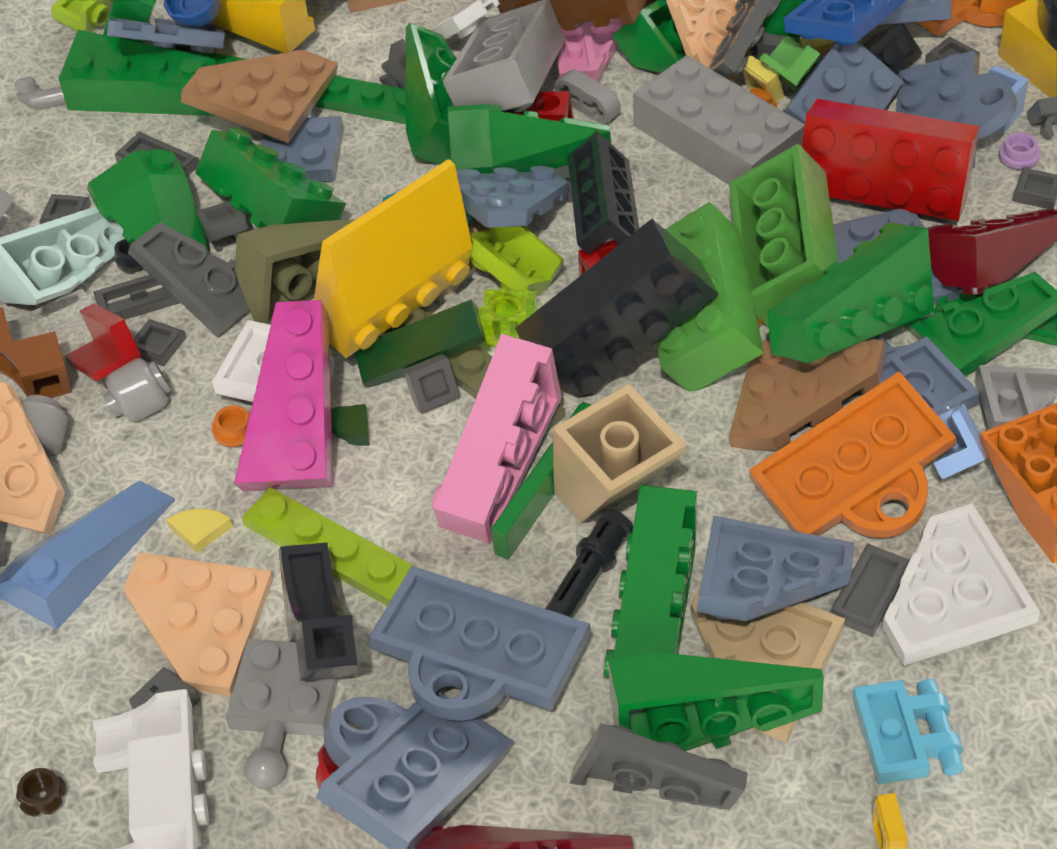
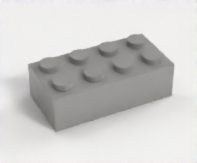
M541 0L480 20L443 80L453 106L492 104L501 106L502 111L511 109L512 112H519L533 104L566 40L550 0Z
M687 55L633 93L634 127L728 185L729 182L792 146L799 144L802 147L804 123Z

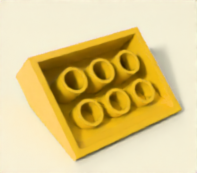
M446 160L322 241L314 300H321L328 312L329 344L345 358L360 348L362 350L369 348L384 331L390 327H399L410 313L420 306L426 307L430 305L440 292L450 285L457 286L468 275L470 270L468 265L473 246L456 167L451 160Z

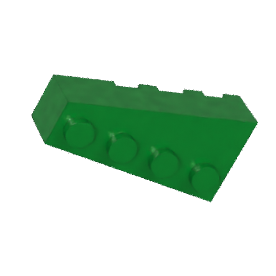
M892 222L887 223L879 229L880 235L872 241L864 240L853 248L854 254L842 263L834 262L824 269V275L815 283L804 284L767 311L771 353L810 363L935 312L928 228Z

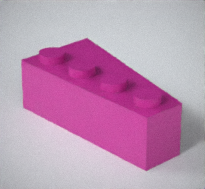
M321 300L276 302L234 481V484L242 491L268 490L270 487L275 490L332 487L328 312Z

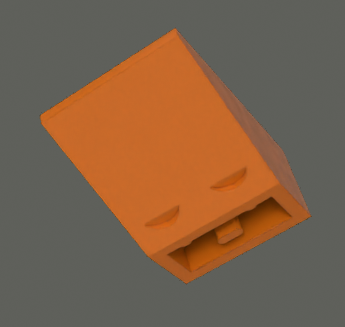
M1056 403L980 433L979 437L1021 523L1052 563L1057 562Z

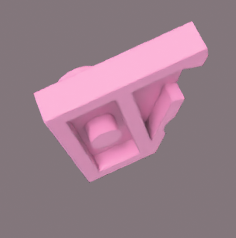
M610 19L611 23L608 26L597 28L594 27L592 21L585 22L577 30L564 31V28L560 25L566 40L556 57L559 78L569 70L575 69L599 81L618 47L612 35L623 26L621 20Z

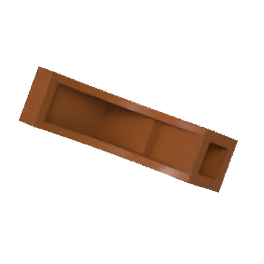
M0 307V373L13 380L23 390L26 397L41 395L55 398L72 393L56 332L53 331L12 341L4 309Z

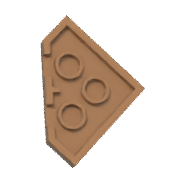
M298 50L201 67L182 89L181 103L289 143L336 76L338 62L305 50Z
M761 340L764 353L748 363L729 434L731 447L748 450L776 451L791 441L789 435L807 423H810L812 426L817 425L842 409L841 401L859 390L867 393L879 385L886 356L884 340H864L810 363L773 355L771 353L770 340Z

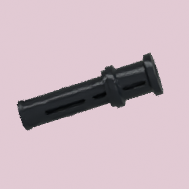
M602 508L597 512L595 526L588 537L582 538L576 546L577 558L545 609L571 618L575 616L600 574L613 568L616 563V552L623 541H627L629 532H633V523L628 517L611 508Z

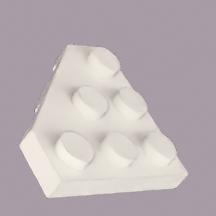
M972 503L929 517L916 552H913L902 576L896 596L886 611L882 629L902 665L907 666L1038 623L1040 611Z

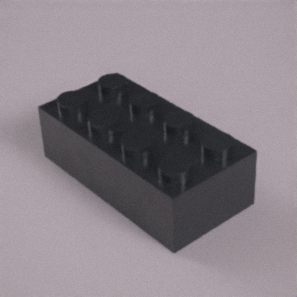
M650 219L515 327V330L521 340L552 348L559 385L576 397L581 398L599 389L602 384L624 367L630 365L638 356L666 337L669 332L687 318L701 310L705 304L718 295V292L700 259L655 220Z

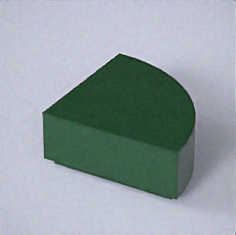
M366 404L331 408L332 433L351 445L370 446Z

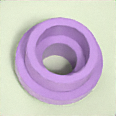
M1013 133L1009 135L1001 144L999 150L1000 160L1005 165L1015 169L1035 166L1041 154L1037 140L1027 133Z

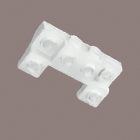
M187 689L156 693L147 702L131 711L110 718L93 720L96 739V756L93 757V764L97 773L128 769L129 831L134 842L115 849H198L201 846L200 826L209 824L207 799L205 794H199L198 781L207 779V770L203 750L194 749L192 704Z

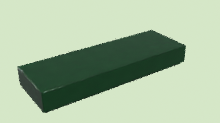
M470 299L382 335L369 348L357 350L355 356L362 383L366 388L403 376L404 369L440 354L450 357L487 342L477 306Z

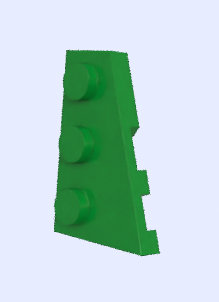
M1033 272L986 289L983 296L960 305L957 300L942 305L941 312L924 318H918L906 323L905 326L917 340L928 337L955 367L967 377L977 370L979 365H984L1057 313V290L1039 274Z

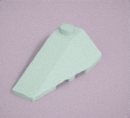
M95 206L0 237V299L3 303L36 305L70 293L114 257L115 244L125 239L122 236L124 229L115 220L107 221Z

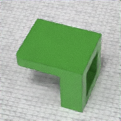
M785 36L770 56L763 53L759 58L762 64L779 75V79L796 92L822 59L821 54L811 46L807 45L804 48L789 36Z

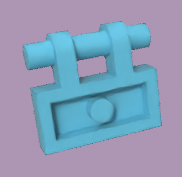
M934 679L920 681L917 684L919 695L909 697L903 680L854 687L852 699L878 784L928 777L930 770L928 758L933 757L940 759L944 774L956 775L964 770L960 754L963 752V746L959 734L951 729L947 717L950 713L947 698L943 693H939ZM916 719L927 720L931 734L920 735Z

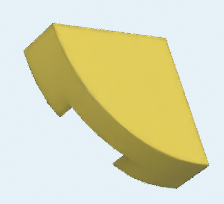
M190 509L177 513L167 519L168 527L196 553L233 527L231 518L212 509Z

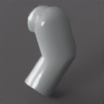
M24 77L15 82V87L18 90V93H16L18 100L34 109L42 110L66 105L61 86L42 90L36 88V82L33 77Z

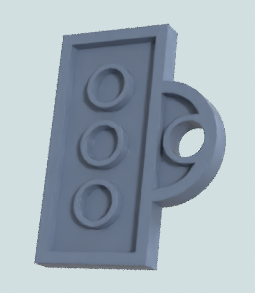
M975 50L962 54H953L944 59L926 64L913 65L899 72V78L904 82L898 89L896 112L980 126L978 139L987 137L1002 128L1013 116L1017 101L1007 79L996 74H979L980 61ZM999 100L997 103L989 105L990 103ZM976 151L974 156L973 168H975Z
M411 566L369 635V643L372 650L409 662L408 675L411 693L422 709L441 719L462 721L477 718L488 713L501 702L505 695L552 711L590 637V623ZM445 686H454L461 690L458 696L451 699H443L435 694L440 688Z
M439 691L435 693L440 698L450 699ZM352 698L342 702L333 710L325 729L324 745L326 751L339 768L321 783L316 798L389 849H412L504 760L510 752L514 741L478 717L462 721L445 720L429 714L417 702L406 710L393 702L380 698ZM347 723L357 724L365 730L355 729Z

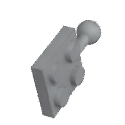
M247 639L226 715L229 729L264 732L260 749L251 753L245 763L247 779L252 785L261 789L276 786L284 777L286 766L280 754L284 733L324 736L331 715L339 677L300 681L296 642Z

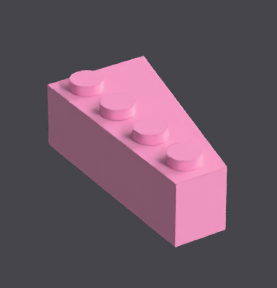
M501 334L443 484L438 486L433 496L432 509L435 512L440 528L488 544L491 543V527L516 494L562 398L552 348Z

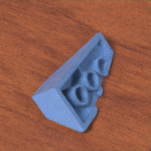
M139 480L18 555L0 574V599L58 630L170 507L175 498Z

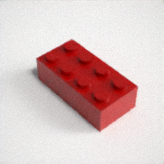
M816 99L806 114L802 148L826 172L828 192L831 198L891 209H904L913 213L959 221L967 202L980 126Z

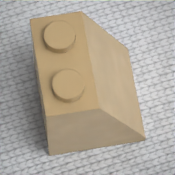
M628 383L553 428L554 493L577 520L583 523L596 515L600 509L611 506L637 490L640 485H645L655 479L687 451V444Z

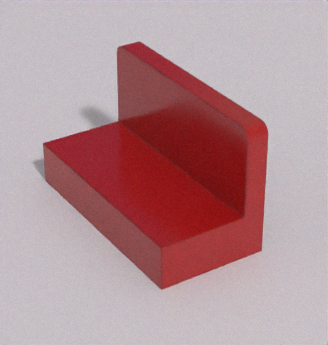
M95 303L80 310L93 340L65 355L67 362L72 367L98 381L132 360L142 357L123 318Z

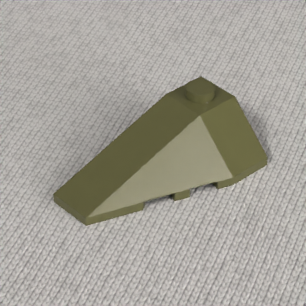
M356 219L270 225L237 234L235 274L253 320L271 325L276 302L309 301L314 299L322 241Z

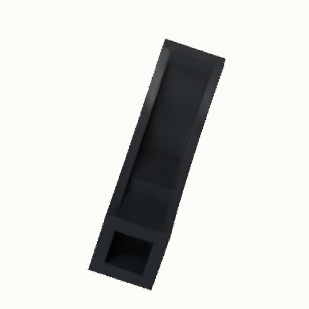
M328 542L280 546L278 553L288 642H296L300 681L350 676L358 665L352 615L345 616L337 597Z

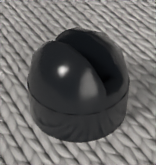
M123 239L114 246V259L117 267L127 274L134 273V270H143L144 268L128 254L131 243Z

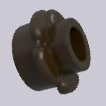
M36 768L28 771L21 777L17 786L16 799L21 802L19 806L21 811L32 817H36L40 813L44 815L54 813L63 803L62 796L67 792L66 783L61 777H57L53 771L47 768ZM40 792H46L44 797H37Z

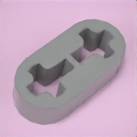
M569 70L554 83L555 92H570L571 103L574 109L600 124L606 125L620 114L621 105L615 93L578 70Z

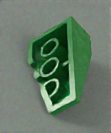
M657 0L644 8L633 24L623 25L612 35L620 46L622 53L628 57L634 67L662 73L686 56L666 0Z
M409 22L406 26V133L413 156H416L421 161H430L440 165L448 159L451 160L447 107L453 106L443 80L457 58L442 34Z
M492 104L447 107L451 161L455 164L456 170L473 169L483 174L493 173V169L499 167L512 168L518 172H530L533 166H547L556 169L568 165L567 155L596 131L611 143L610 125L565 117L559 121L538 118L537 112L526 110L523 115L502 112L501 106Z
M663 652L608 659L610 698L614 725L624 726L632 730L636 735L657 742L674 743L681 747L683 751H689L711 742L718 749L732 744L730 736L753 727L765 732L822 711L824 685L822 669Z

